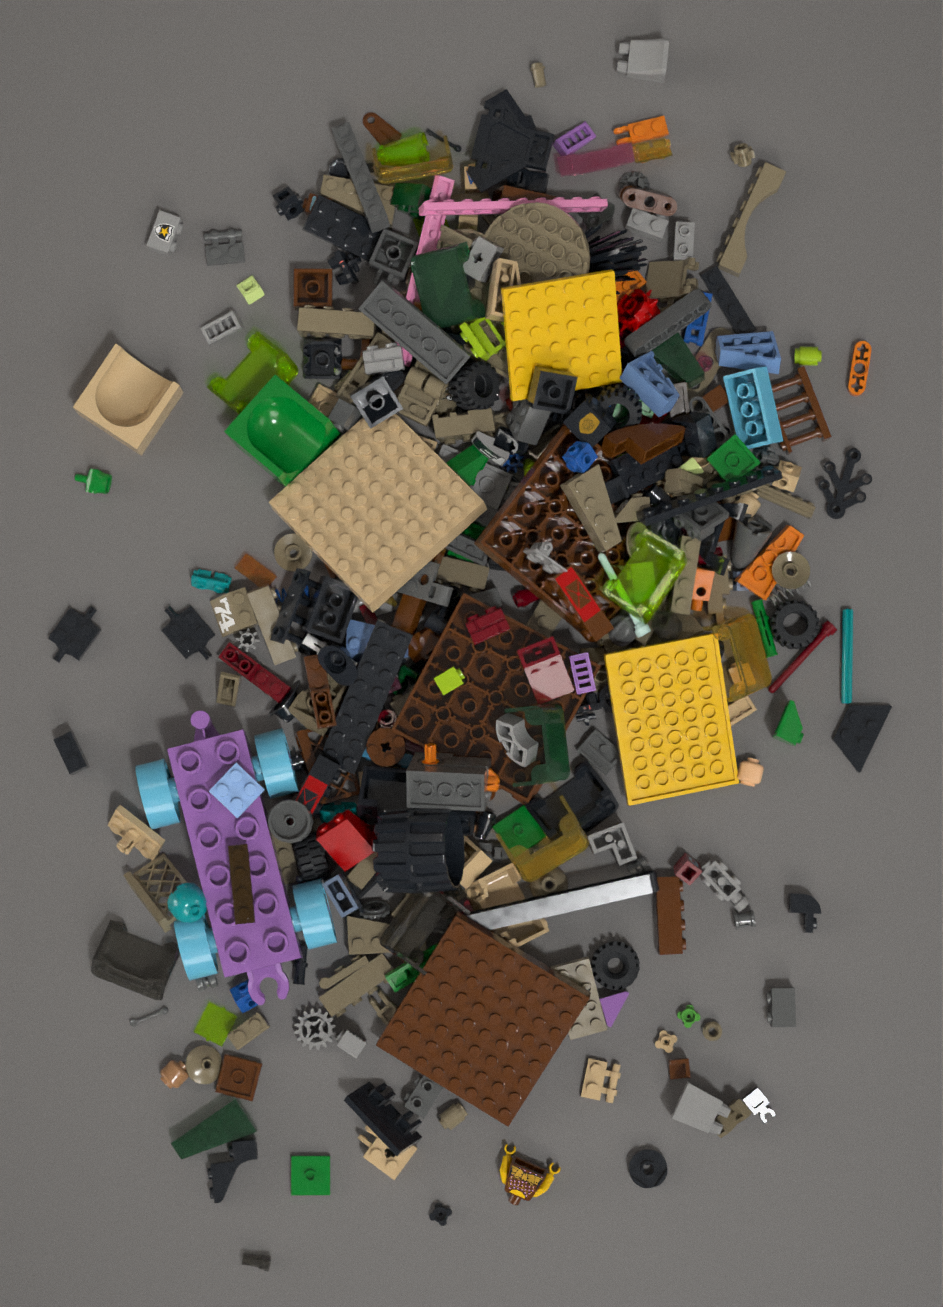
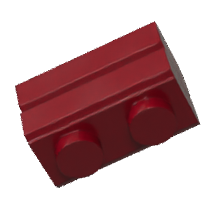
M494 606L485 610L486 614L481 617L476 614L467 618L469 622L465 624L474 645L510 630L501 608L497 609Z

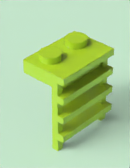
M485 314L471 324L464 322L459 326L462 330L460 335L465 342H470L472 345L470 349L476 358L480 357L487 361L492 355L497 354L499 350L506 347V340L503 339L490 319H485ZM486 320L501 344L497 347L494 346L480 325L482 321Z

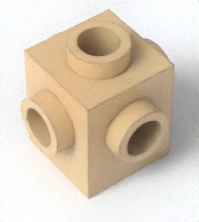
M780 460L778 467H774L782 472V479L774 481L772 485L779 489L794 492L802 467Z

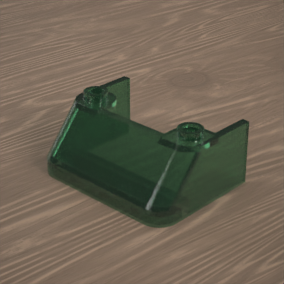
M545 704L504 709L505 713L524 711L526 721L531 725H542L546 764L536 765L532 769V780L512 782L513 787L566 780L570 775L562 707L558 704Z

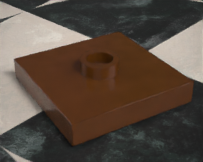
M225 1054L215 1092L253 1102L263 1063Z

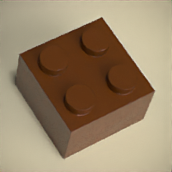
M294 269L295 310H299V307L304 308V305L315 306V309L333 307L332 269Z

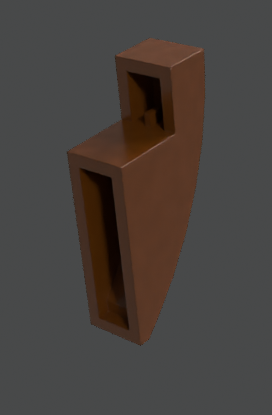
M670 424L629 426L605 435L601 449L611 458L626 451L642 465L681 443L686 428Z

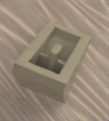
M221 672L216 703L236 706L242 680L241 676Z

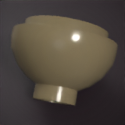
M555 866L540 867L533 873L530 879V891L533 897L568 889L566 875ZM551 881L553 887L549 889L545 886V883Z

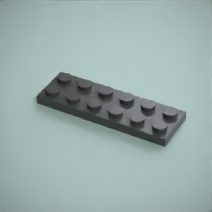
M384 279L359 308L364 315L446 385L471 356L466 349Z

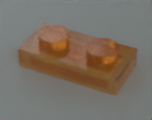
M247 553L235 567L238 572L258 587L266 584L271 586L277 578L275 574Z

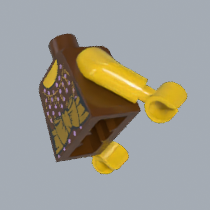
M506 1144L504 1147L506 1155L503 1156L501 1162L500 1176L502 1183L505 1185L504 1190L511 1194L508 1201L513 1205H519L521 1199L530 1201L532 1197H538L547 1192L554 1180V1174L559 1173L561 1167L559 1166L557 1171L553 1172L551 1167L554 1162L549 1164L547 1170L515 1155L512 1158L511 1155L516 1152V1147L514 1145V1150L508 1152L506 1150L508 1144Z

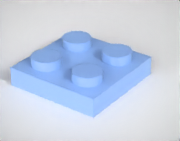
M237 763L209 790L236 818H239L265 791Z

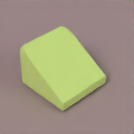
M253 276L236 285L249 305L265 295Z
M693 457L679 467L693 474L704 472Z

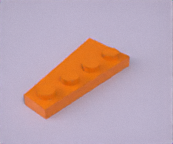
M786 525L734 581L766 601L777 583L772 575V565L775 559L782 553L795 552L804 535L792 526Z

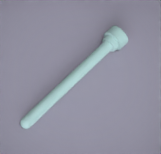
M599 553L598 559L635 624L634 632L637 638L651 632L649 625L641 621L604 553Z

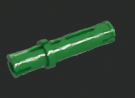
M763 599L751 602L756 618L754 621L758 625L766 658L776 656L778 653L768 622L770 618L769 615H766Z

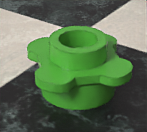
M687 1005L685 1010L679 1011L677 1014L678 1019L684 1022L686 1028H690L695 1021L700 1020V1015L694 1011L692 1005Z

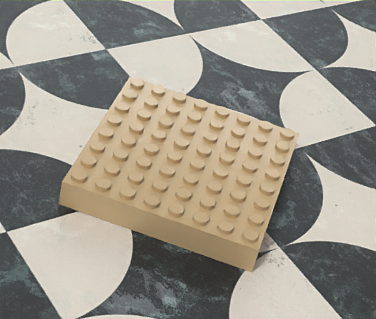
M397 414L392 415L371 429L364 418L359 420L269 501L272 509L372 612L376 611L487 510L484 501Z

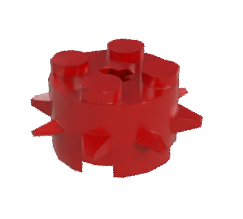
M634 289L633 293L630 295L624 294L617 303L618 323L623 324L620 332L627 328L633 333L660 314L656 304L658 299H651L649 297L652 292L651 289L647 293L641 289Z

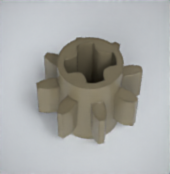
M746 143L736 145L734 147L735 152L730 153L732 161H734V164H738L739 167L749 166L752 163L751 159L755 158L754 149Z

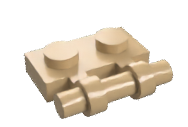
M588 1058L581 1097L600 1101L601 1093L607 1094L605 1102L613 1103L614 1096H617L618 1090H616V1086L621 1076V1073H619L621 1065L613 1064L612 1071L606 1070L608 1062ZM605 1076L610 1077L608 1088L603 1087Z

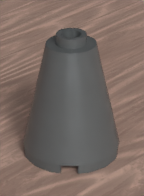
M745 514L743 521L736 519L731 562L738 569L746 568L772 535V525L761 517H757L756 520L751 518V514Z

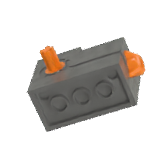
M425 744V752H415L406 770L407 808L485 811L492 792H497L500 784L499 776L491 769V758L456 757L451 753H436V744Z

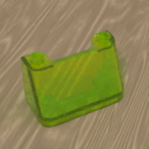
M258 331L248 339L247 347L250 353L226 379L221 376L212 379L207 386V389L236 415H239L274 375H277L289 385L298 374V367L292 359Z
M645 528L643 533L640 532L635 539L636 550L617 579L608 580L604 584L603 594L636 619L647 624L684 570L687 558L683 550Z

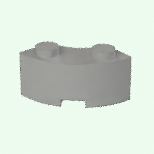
M506 713L496 719L497 737L499 743L502 742L506 749L508 757L523 767L534 762L537 756L538 742L533 740L527 733L525 719L510 713Z

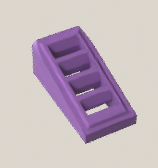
M585 121L556 139L553 146L560 156L566 159L595 139L596 135ZM581 130L584 131V133L587 135V138L583 136V134L580 132ZM575 134H576V135L578 136V138L581 140L580 142H579V141L577 140V138L574 136ZM568 139H570V140L572 141V143L574 144V146L571 145V143L568 141Z
M588 652L569 656L577 694L596 691ZM586 660V663L575 665L574 661ZM587 667L588 671L576 673L578 668ZM589 674L588 679L578 680V676ZM591 683V686L579 687V684Z

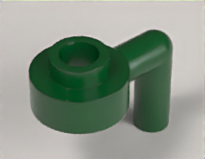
M402 665L398 676L395 677L390 692L396 696L403 693L408 686V681L405 679L406 675L417 681L420 674L407 665Z

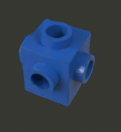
M576 441L568 448L562 458L570 471L585 473L598 456L589 443Z
M249 979L230 989L234 1001L242 1013L258 1005L252 1000L248 992Z

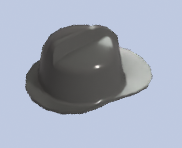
M633 604L641 621L647 624L648 616L645 609ZM624 608L617 616L611 619L610 623L614 629L608 632L612 643L622 647L629 645L637 637L634 632L635 624L626 608Z

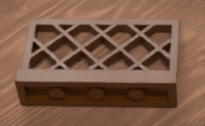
M310 729L294 733L307 776L316 762L314 754L317 748L323 750L319 744L323 737L328 738V735L324 734L318 743L315 744L309 739L308 733L314 732ZM349 772L346 776L341 773L340 776L345 779L340 788L331 784V787L338 790L336 796L330 799L324 797L321 804L324 805L358 795L360 787L356 773L351 774L352 779L349 778ZM346 780L354 783L356 791L348 793L342 789Z

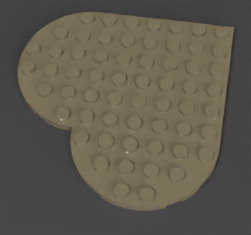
M539 202L516 205L503 215L498 216L485 234L469 229L455 230L473 240L479 236L485 237L504 248L499 258L517 261L521 284L589 273L590 252L583 230L572 216L553 205ZM416 254L410 264L407 273V291L411 279ZM491 274L486 283L475 279V286L469 291L460 311L451 309L448 306L445 307L444 311L438 309L437 313H441L438 320L442 321L438 326L441 329L447 327L452 330L453 334H457L459 331H462L459 327L464 322L471 324L486 313ZM463 277L462 285L465 286L467 279ZM486 320L482 321L480 325L494 346L497 347L501 344ZM491 320L505 340V328L501 322ZM469 341L464 344V348L471 354L470 358L477 362L484 361L490 363L497 373L509 379L506 347H503L497 354L492 355L489 360L485 361L480 357H475L470 349L472 345Z

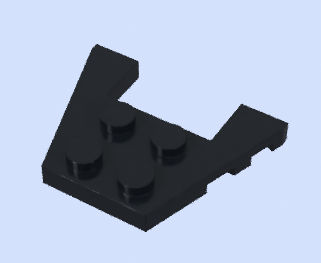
M719 504L729 512V517L743 521L748 504ZM725 521L715 526L714 533L701 541L699 555L704 559V562L722 576L725 574L730 559L717 555L714 551ZM685 529L683 536L689 537V535L687 534V530Z

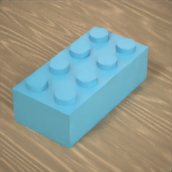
M767 366L723 376L735 432L746 447L753 449L782 442L783 437Z

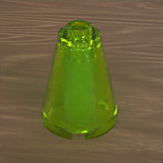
M418 132L381 145L379 150L376 151L377 161L386 166L426 170L430 165V152H427L426 145H429L425 132Z

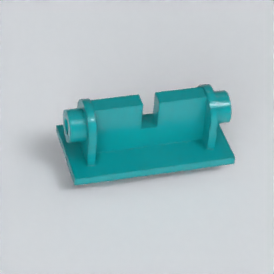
M199 568L194 570L191 586L200 590H213L220 594L229 593L232 577H228V574L215 572L214 578H210L212 571Z

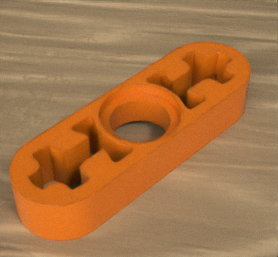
M866 341L858 342L853 349L847 389L849 394L855 397L862 395L866 388L871 356V345ZM862 345L867 350L863 354V359H867L866 361L859 359L860 351L857 348L859 349ZM862 364L865 368L864 373H856L854 366ZM863 377L864 379H860L858 384L862 389L855 392L851 385H855L856 378Z

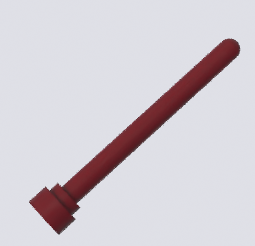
M826 620L821 625V632L768 688L770 693H775L826 637L833 636L837 632V628Z

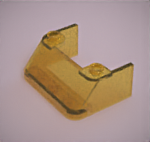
M563 795L559 796V799L568 812L559 823L563 836L530 855L528 850L520 845L508 849L500 834L496 835L519 875L526 882H534L582 853L589 846L587 835Z

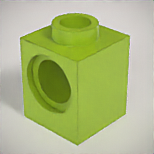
M452 667L435 677L434 680L442 694L445 695L464 684L462 680L465 677L460 668L456 670L455 667Z

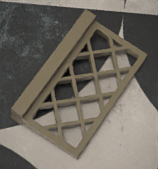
M163 853L134 874L129 871L123 876L166 933L172 929L170 924L177 919L173 915L170 917L167 915L169 911L167 902L158 903L160 897L169 898L171 892H175L176 886L187 882ZM166 862L164 869H157L160 863ZM144 874H150L148 880H140V877ZM162 874L161 880H153L154 875ZM167 874H175L173 881L166 880ZM151 885H159L157 892L150 891ZM171 885L170 892H162L163 886Z

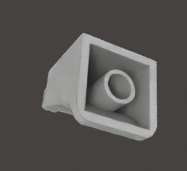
M669 38L631 40L630 43H620L619 55H628L629 57L628 61L618 60L617 72L627 74L626 77L664 83Z
M687 1082L671 1118L706 1133L711 1132L720 1135L724 1125L714 1120L717 1114L727 1118L731 1108L723 1104V1101Z

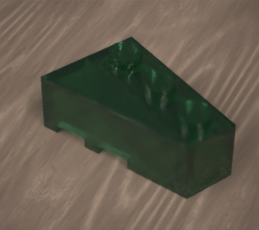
M678 332L651 350L655 354L653 358L656 363L661 364L676 380L686 381L688 389L705 380L703 369Z

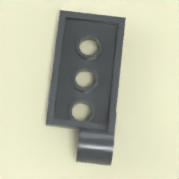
M430 561L396 592L448 607L453 588L435 583L440 564ZM426 574L429 577V581L426 585H422L421 577Z

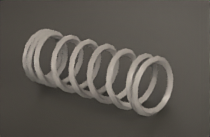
M807 580V585L811 587L810 581ZM784 588L783 592L777 590V595L774 593L769 595V599L775 608L779 607L775 597L783 604L779 592L789 601ZM786 589L794 597L792 590Z

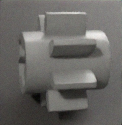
M249 628L246 633L239 631L241 637L236 638V641L241 642L238 648L242 649L245 647L247 653L249 648L256 650L254 645L260 642V640L255 639L258 633L254 632L251 634ZM247 636L248 638H250L252 636V643L250 645L248 643L244 645V637Z

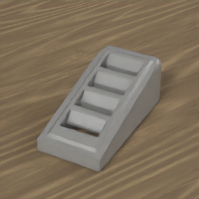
M232 310L200 329L208 345H211L245 327L237 311ZM230 318L233 319L236 326L233 327ZM224 321L226 322L229 330H226L223 324ZM215 325H219L222 331L221 334H219ZM209 328H212L216 337H212Z

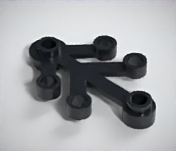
M856 448L849 449L845 454L847 465L842 480L835 471L836 465L833 462L829 461L824 465V471L828 473L838 492L835 499L829 490L830 483L828 480L823 479L818 483V489L823 492L828 502L827 514L832 519L842 518L847 508L857 503H863L866 500V494L859 491L853 498L843 502L845 494L863 485H869L872 482V476L865 473L858 480L849 484L854 465L861 459V452ZM852 452L857 454L856 459L851 458L850 454ZM828 464L833 466L832 471L827 470L826 466ZM864 476L869 477L868 483L863 481ZM822 482L827 484L826 489L821 488L820 484ZM858 494L863 495L864 499L862 501L857 499ZM834 506L839 507L840 511L838 513L833 511Z

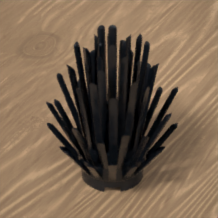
M602 224L593 230L592 226L584 232L586 239L598 231ZM628 229L613 232L603 238L597 236L588 242L590 252L589 273L612 269L615 273V282L636 280L628 275H616L639 271L640 267L647 266V263L638 264L648 260L646 258L639 259V256L642 255L641 251L647 250V246L637 247L636 245L642 243L643 240L633 241L634 237L609 241L626 233Z

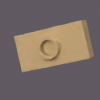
M747 694L728 705L731 726L757 710Z

